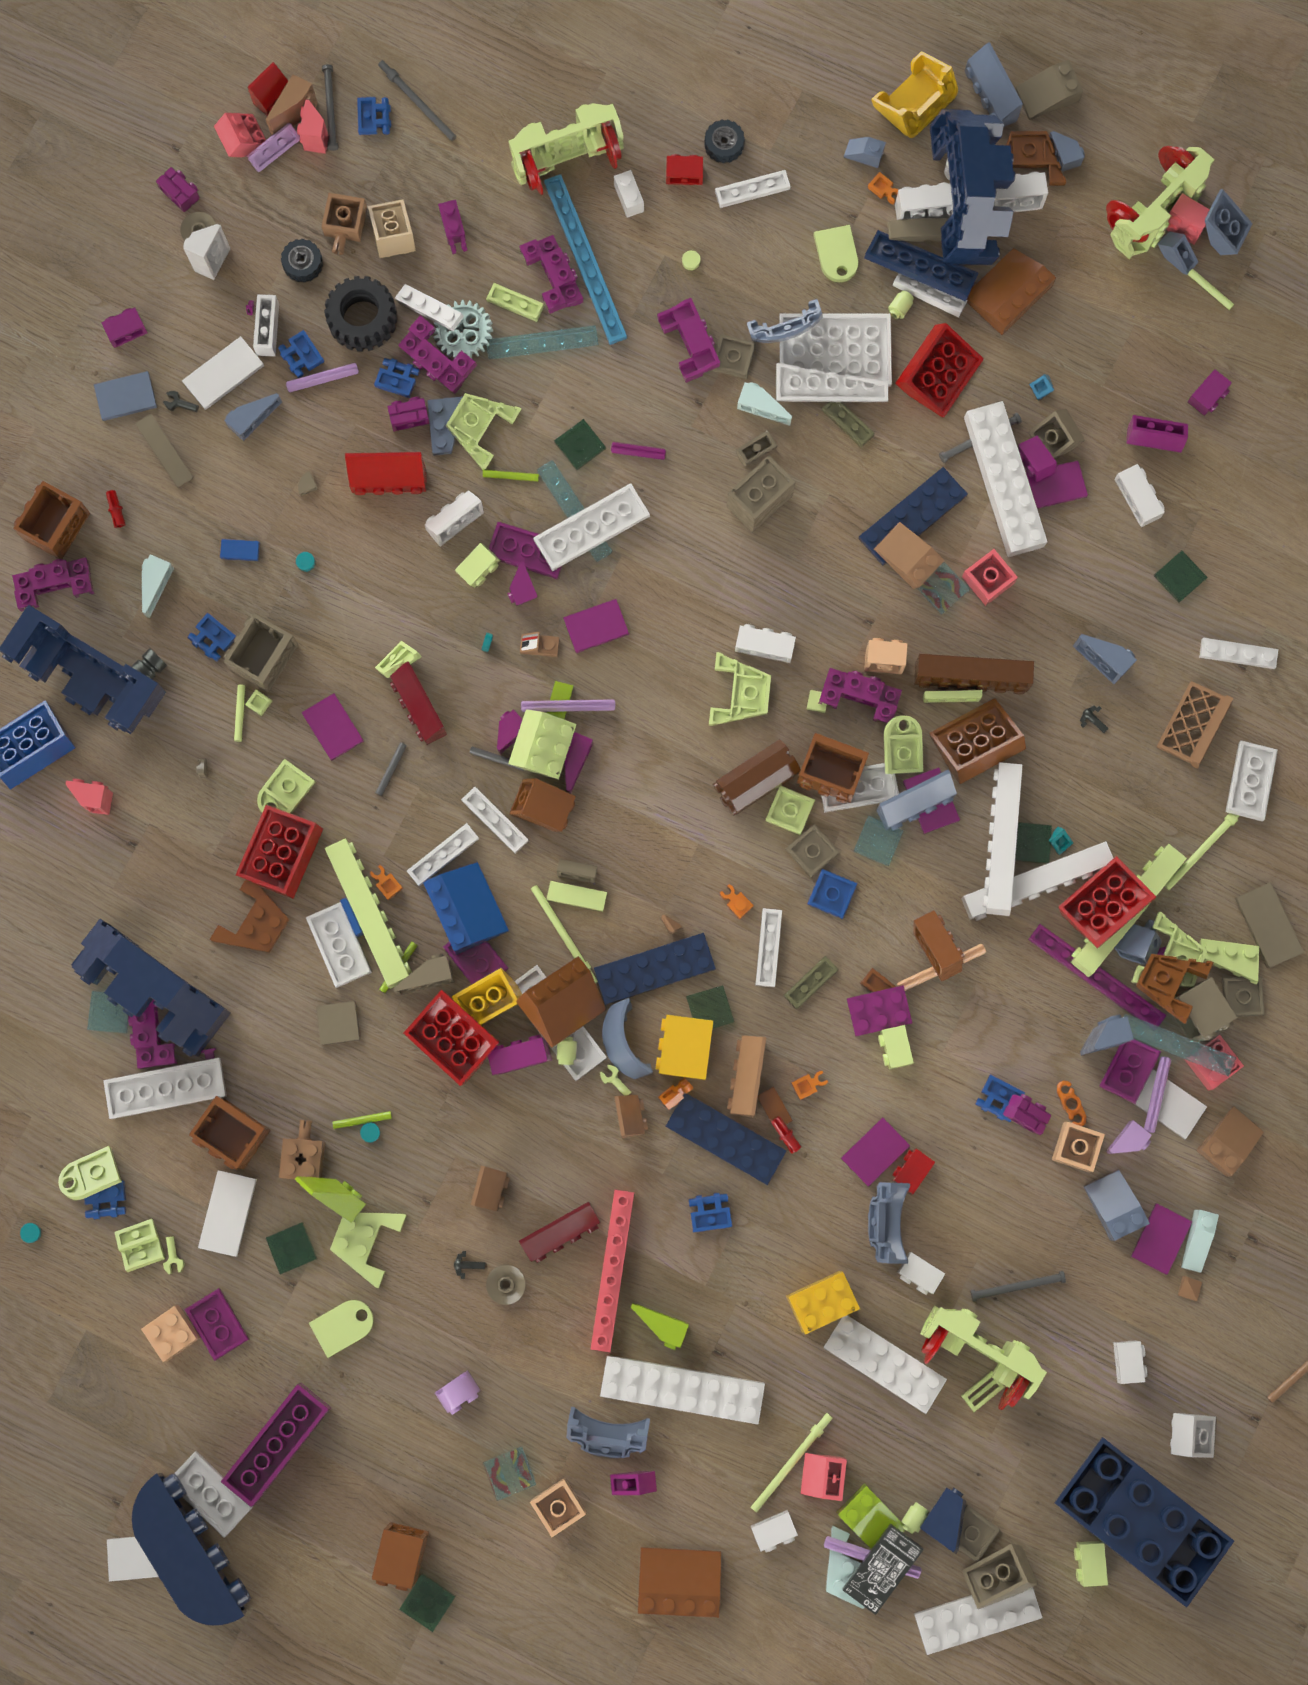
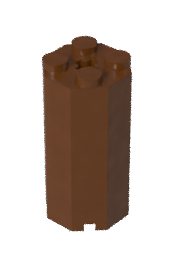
M780 739L712 784L717 793H721V802L725 807L728 806L733 816L739 814L800 773L801 769L795 757L790 755L788 747Z

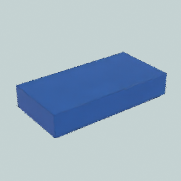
M222 539L220 558L259 561L260 542Z
M348 898L341 899L340 902L357 937L364 935Z

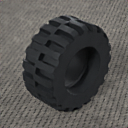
M354 276L352 280L346 278L343 284H336V290L329 292V299L325 301L326 309L324 313L330 332L340 345H346V348L350 350L356 348L359 352H363L365 348L371 351L374 346L377 345L379 348L383 345L384 340L388 341L391 338L390 332L394 333L396 329L397 310L392 294L389 293L385 285L381 286L380 281L377 279L371 281V277L364 276V279H360V276ZM357 302H369L378 308L376 318L364 326H354L347 323L344 315L347 309Z

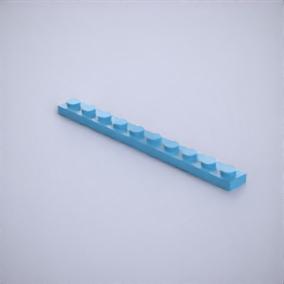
M561 174L544 180L545 187L609 345L627 339Z

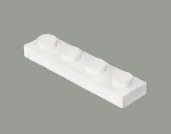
M786 170L715 188V194L719 207L723 208L790 190V183Z
M899 273L892 285L958 318L967 303V300L965 302Z
M406 284L395 297V300L403 306L452 331L456 329L464 317L461 312Z
M1203 638L1201 640L1199 658L1275 669L1278 649Z
M476 787L461 799L515 854L529 841Z
M466 823L407 870L408 874L418 886H421L423 882L427 881L479 840V837Z
M766 908L762 910L755 986L775 987L782 910Z

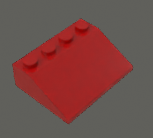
M947 323L934 325L895 384L908 396L944 418L984 358Z
M421 452L345 453L349 487L351 492L356 495H365L366 493L383 495L386 492L400 495L403 492H411V494L426 492V467Z
M266 805L236 872V876L294 899L323 828L312 821Z
M1116 856L1058 908L1066 920L1098 949L1150 904L1156 896Z
M443 990L434 997L403 1033L459 1086L467 1083L499 1044L496 1038Z

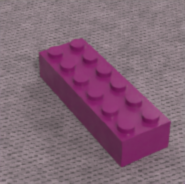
M298 1383L224 1476L221 1483L252 1508L332 1407L304 1384Z

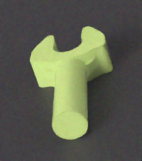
M607 1065L613 1074L611 1077H606L603 1072H600L604 1084L613 1083L623 1095H630L631 1091L618 1078L619 1070L615 1066Z
M174 1236L166 1237L169 1258L167 1262L163 1263L164 1269L168 1274H172L171 1265L176 1263L178 1272H182L185 1263L183 1259L181 1260L177 1257Z

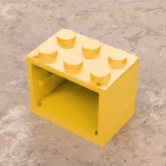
M666 1015V1019L662 1018L661 1031H664V1038H659L658 1050H661L662 1053L661 1058L657 1057L655 1068L659 1070V1074L706 1080L713 1021Z
M838 1271L786 1295L804 1334H808L860 1309L842 1271Z

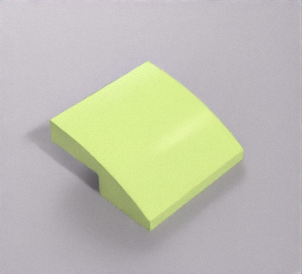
M153 1219L114 1232L127 1272L165 1259Z

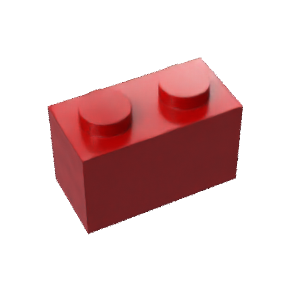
M679 154L667 156L666 184L702 185L703 156H681Z
M917 1148L906 1153L903 1158L905 1163L902 1167L898 1166L892 1174L894 1176L892 1180L894 1183H910L908 1193L911 1195L915 1193L935 1164V1161Z

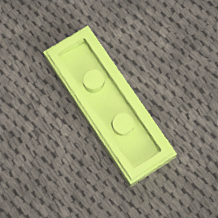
M493 283L486 298L487 302L535 322L538 321L544 308V303L496 283Z
M982 690L925 691L923 694L924 703L979 702L982 698Z
M550 881L547 901L603 912L607 892Z

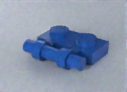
M376 97L357 98L359 135L377 134V127L382 128L384 135L390 134L391 120L389 119V113L391 112V105L389 104V99L384 97L382 98V103L376 104ZM377 112L382 113V119H377Z
M304 330L288 339L291 344L289 348H286L284 344L278 347L281 357L287 361L290 366L289 369L292 373H295L297 378H301L304 375L301 370L302 367L305 366L308 371H311L324 363V359ZM297 353L300 360L295 361L292 355Z
M384 358L383 365L388 366V369L380 368L374 386L410 398L416 380L410 376L411 374L418 376L420 369L415 368L414 365L409 363L407 365L400 363L393 358L391 360ZM397 369L403 371L404 373L403 375L395 373L394 371Z
M207 613L195 626L200 633L197 636L194 633H190L187 638L192 641L193 646L199 647L208 658H212L217 662L221 658V655L216 652L217 649L221 648L225 652L234 642L236 635ZM206 637L213 642L211 646L203 642Z
M990 1074L981 1093L987 1095V1098L984 1101L978 1097L975 1105L981 1107V1110L985 1112L989 1111L995 1114L1000 1120L1004 1119L1011 1122L1003 1113L1009 1105L1008 1103L1012 1095L1021 1096V1094L1025 1095V1092ZM993 1099L1003 1104L1001 1109L991 1104Z
M122 1181L84 1198L85 1205L93 1204V1210L85 1211L86 1219L93 1218L96 1220L105 1216L114 1218L126 1214L125 1206L118 1207V1201L126 1200L125 1182ZM110 1202V1208L101 1209L100 1203Z
M713 1193V1196L702 1197V1195H699L696 1198L688 1199L689 1207H698V1212L690 1213L693 1233L732 1227L730 1207H721V1202L728 1201V1194ZM715 1203L716 1209L704 1211L703 1205Z

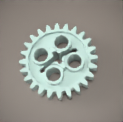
M462 300L461 305H458L454 301V307L451 308L461 312L464 316L454 331L447 332L450 329L434 322V325L437 327L434 332L437 335L434 336V339L438 341L437 346L441 348L442 353L447 352L449 358L452 355L455 358L462 350L472 359V354H475L477 357L479 356V350L485 352L483 345H490L487 339H492L489 333L493 332V328L490 327L493 323L489 319V314L485 313V309L483 307L479 309L478 303L473 306L469 300L466 305L464 300ZM472 318H476L473 324H468ZM476 336L473 342H468L470 337ZM453 337H458L457 341L450 342Z

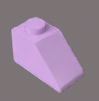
M1134 1120L1129 1121L1106 1152L1114 1154L1140 1151L1141 1149L1145 1150L1151 1143L1149 1139L1152 1135Z

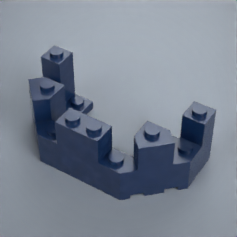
M942 109L930 125L933 160L940 161L946 153L948 156L953 214L941 227L944 264L992 265L999 258L1000 249L997 246V240H987V237H1009L1014 211L1010 207L994 206L997 193L996 189H1008L1015 181L1016 174L1013 171L1014 156L1011 153V146L995 145L1002 137L1004 123L995 115H977L971 110Z
M30 605L26 607L0 646V652L3 654L2 658L10 663L15 661L20 664L19 667L29 673L28 677L36 682L40 680L46 683L57 665L63 668L61 671L71 677L61 692L66 697L64 700L73 706L77 703L81 706L80 710L88 715L93 713L98 716L109 699L113 705L104 718L109 721L108 725L116 731L119 729L129 734L133 733L143 716L150 718L166 693L154 680L127 664L122 666L71 635L60 623Z
M102 919L97 921L81 942L84 948L71 964L74 972L81 976L80 979L88 985L91 983L98 985L108 971L114 975L117 974L104 993L108 996L107 1000L115 1006L120 1004L124 1007L122 1011L131 1018L134 1015L140 1018L153 999L154 1005L162 1010L164 1007L168 1009L169 1012L156 1028L160 1033L158 1036L167 1043L171 1040L178 1046L184 1047L182 1051L190 1057L192 1055L199 1057L202 1053L201 1051L204 1050L231 1014L223 1006L186 982L141 949L138 944Z

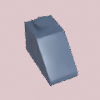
M1055 131L1050 132L1049 137L1055 150L1057 161L1061 165V171L1064 172L1081 166L1085 153L1083 148L1079 146L1078 141Z
M871 137L850 139L844 158L879 168L886 142Z
M1169 231L1158 243L1164 258L1183 274L1187 275L1198 263L1184 234Z

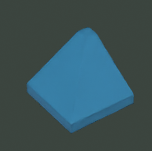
M1046 374L1029 384L1038 400L1054 391L1051 379Z

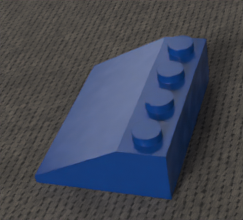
M46 700L0 729V778L10 790L75 749L69 735Z
M478 862L440 874L423 882L456 955L509 932Z

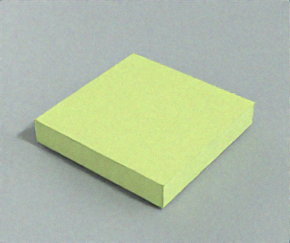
M780 786L765 821L801 835L815 799Z

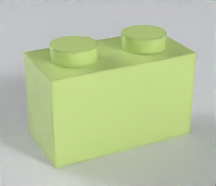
M480 543L455 571L470 586L475 588L484 583L485 577L489 572L492 573L498 568V563L501 560L486 545Z
M905 1025L880 1031L881 1035H878L880 1047L884 1046L885 1054H883L884 1065H888L889 1069L912 1065L914 1062Z
M1102 1541L1076 1542L1077 1548H1074L1075 1560H1078L1079 1569H1076L1077 1581H1080L1083 1587L1108 1585L1104 1543Z

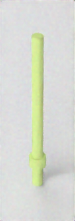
M1229 813L1224 818L1225 821L1171 877L1165 888L1170 890L1219 837L1238 821L1239 815Z
M537 885L532 887L533 894L574 959L579 956L590 970V964L588 961L585 962ZM591 971L595 983H598L596 977Z
M828 1413L824 1415L817 1425L815 1424L811 1428V1433L751 1506L756 1513L816 1438H820L824 1433V1428L832 1420Z

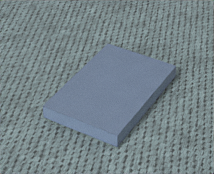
M148 371L94 384L103 421L157 408Z

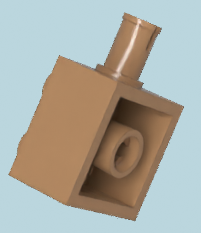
M328 193L321 227L324 236L335 238L332 249L334 254L338 255V251L339 255L344 254L346 240L361 242L367 212L364 198Z
M300 1120L298 1138H283L279 1178L295 1179L297 1176L322 1178L325 1142L310 1139L312 1121ZM303 1155L306 1158V1162H303L301 1165L298 1159Z

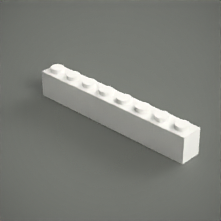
M999 762L998 769H994L993 780H997V786L993 787L992 798H995V805H991L990 816H994V822H990L989 827L992 841H988L987 852H991V858L987 859L986 870H989V877H985L984 889H988L987 896L984 895L983 907H986V914L1009 916L1011 912L1022 764Z
M1107 842L1014 876L1011 907L1022 904V900L1029 898V900L1040 897L1039 893L1046 891L1047 894L1058 890L1057 886L1062 884L1065 887L1076 883L1075 879L1080 877L1085 880L1094 876L1093 872L1100 871L1114 859ZM983 888L961 898L970 920L975 918L978 921L987 917L986 907H983L984 895L987 896L988 889Z

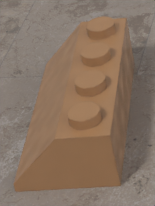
M742 1036L741 1040H737L736 1051L739 1052V1057L734 1059L733 1065L736 1077L731 1079L730 1090L734 1091L733 1097L728 1099L727 1109L731 1110L730 1114L752 1118L755 1116L766 1037Z

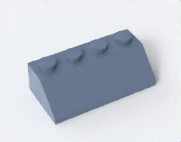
M989 42L968 59L965 74L973 82L975 93L981 97L983 108L987 109L990 115H995L1004 123V127L1017 122L1023 103Z
M946 770L880 803L876 811L885 829L895 831L903 826V822L907 820L913 822L920 818L919 814L923 812L929 814L937 809V805L943 803L945 806L953 802L957 792L950 771Z
M1119 1014L1098 1022V1026L1092 1029L1080 1054L1085 1055L1105 1050L1134 1040L1128 1017L1121 1018Z

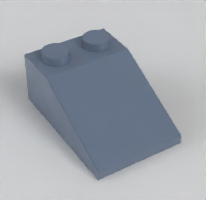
M1220 189L1205 218L1210 244L1220 255L1238 254L1253 223L1223 189Z
M1081 634L1073 645L1080 654L1113 684L1137 661L1131 650Z
M1120 1170L1084 1186L1110 1241H1115L1150 1224L1139 1201Z

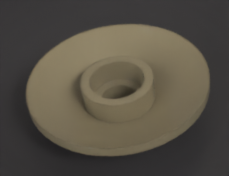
M191 213L181 223V236L185 241L192 232L213 226L216 222L207 213Z
M501 1265L494 1268L486 1281L488 1295L493 1301L501 1305H510L517 1302L523 1296L526 1288L524 1275L518 1268L512 1265ZM504 1281H509V1288L503 1287Z

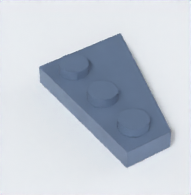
M463 396L427 400L433 456L452 454L455 437L448 430L446 424Z

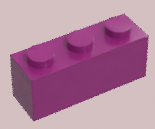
M1133 415L1127 428V444L1181 453L1188 439V424Z
M540 1035L531 1036L529 1041L523 1043L522 1040L510 1042L511 1046L505 1048L504 1045L496 1046L488 1056L492 1075H501L552 1061L548 1042L544 1037H540Z

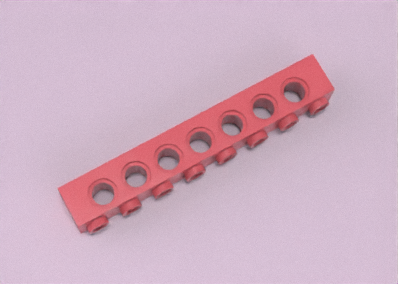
M614 1191L591 1350L611 1352L634 1192Z

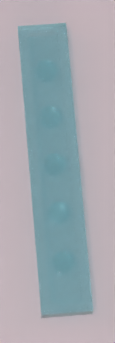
M596 325L487 339L490 344L487 346L488 359L596 346L598 345Z
M553 460L537 469L538 474L567 518L584 510L583 505ZM605 541L589 550L595 561L598 562L610 555L612 550Z
M1128 1014L1124 1015V1017H1128L1134 1039L1229 1077L1236 1057Z

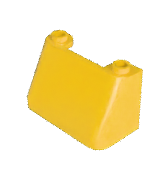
M922 51L911 61L912 74L890 96L886 92L880 91L871 99L874 108L909 138L917 136L942 109L946 108L955 99L958 93V85L953 68Z

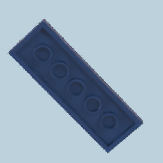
M877 230L864 256L866 260L965 302L979 274L959 264H944L943 257L905 241L889 240V235Z
M942 467L863 532L858 539L884 566L887 562L874 548L899 522L917 536H920L967 497L968 493Z
M704 933L594 967L605 1005L716 970Z
M683 1094L684 1098L675 1108L665 1127L768 1185L786 1150L689 1094Z

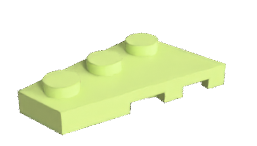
M1208 939L1200 940L1199 944L1207 950L1204 962L1212 961L1215 967L1224 968L1233 972L1235 976L1249 979L1253 984L1258 983L1259 946Z

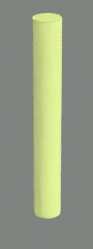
M1191 269L1188 275L1227 309L1230 310L1234 306V303L1194 269Z
M238 685L234 735V741L242 742L245 685Z

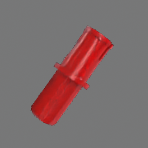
M109 490L106 492L109 504L108 512L111 514L114 528H121L126 525L122 514L123 507L119 504L116 491Z
M779 1116L771 1121L780 1135L779 1139L783 1140L790 1153L797 1152L802 1146L794 1137L793 1130H789Z

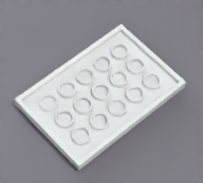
M780 314L779 324L801 317L803 314ZM822 314L823 318L813 328L795 338L780 342L781 364L888 382V387L892 385L891 314Z

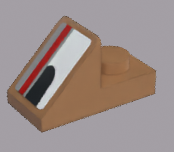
M540 632L522 634L520 654L558 657L559 637L540 635Z

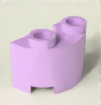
M467 1370L436 1391L435 1395L446 1412H450L453 1415L462 1409L460 1404L466 1400L470 1403L478 1398L477 1393L480 1389Z

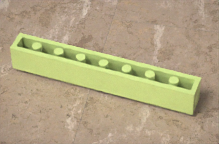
M345 838L326 847L325 850L385 982L391 989L409 976L412 971L408 962L404 963L401 958L404 953L400 945L396 946L393 939L396 936L392 928L388 929L385 923L388 921L384 910L380 912L377 906L380 904L376 893L372 894L370 890L372 884L369 877H364L362 873L364 866L361 860H356L354 853L357 851L353 843H349Z
M1170 844L1165 847L1161 846L1154 854L1156 856L1154 861L1151 862L1149 860L1142 868L1145 872L1141 876L1137 875L1155 896L1158 895L1187 859ZM1149 904L1098 949L1085 938L1084 942L1086 944L1082 949L1078 947L1071 955L1074 958L1070 963L1087 977H1090Z

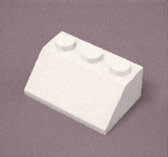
M215 224L192 232L190 237L186 238L184 242L185 253L194 271L214 280L230 251V246L221 225Z
M470 491L459 494L455 499L456 501L445 505L436 516L432 515L424 524L426 531L440 547L484 513L481 500Z

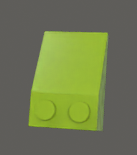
M302 1176L295 1178L311 1196L350 1223L353 1222L366 1205L360 1199L362 1195L346 1181L341 1183L337 1179Z
M632 1303L631 1308L658 1338L665 1342L664 1346L674 1350L676 1346L681 1348L689 1326L688 1323Z
M865 1483L836 1512L870 1549L873 1548L890 1523L901 1532L905 1531L903 1528L904 1524Z

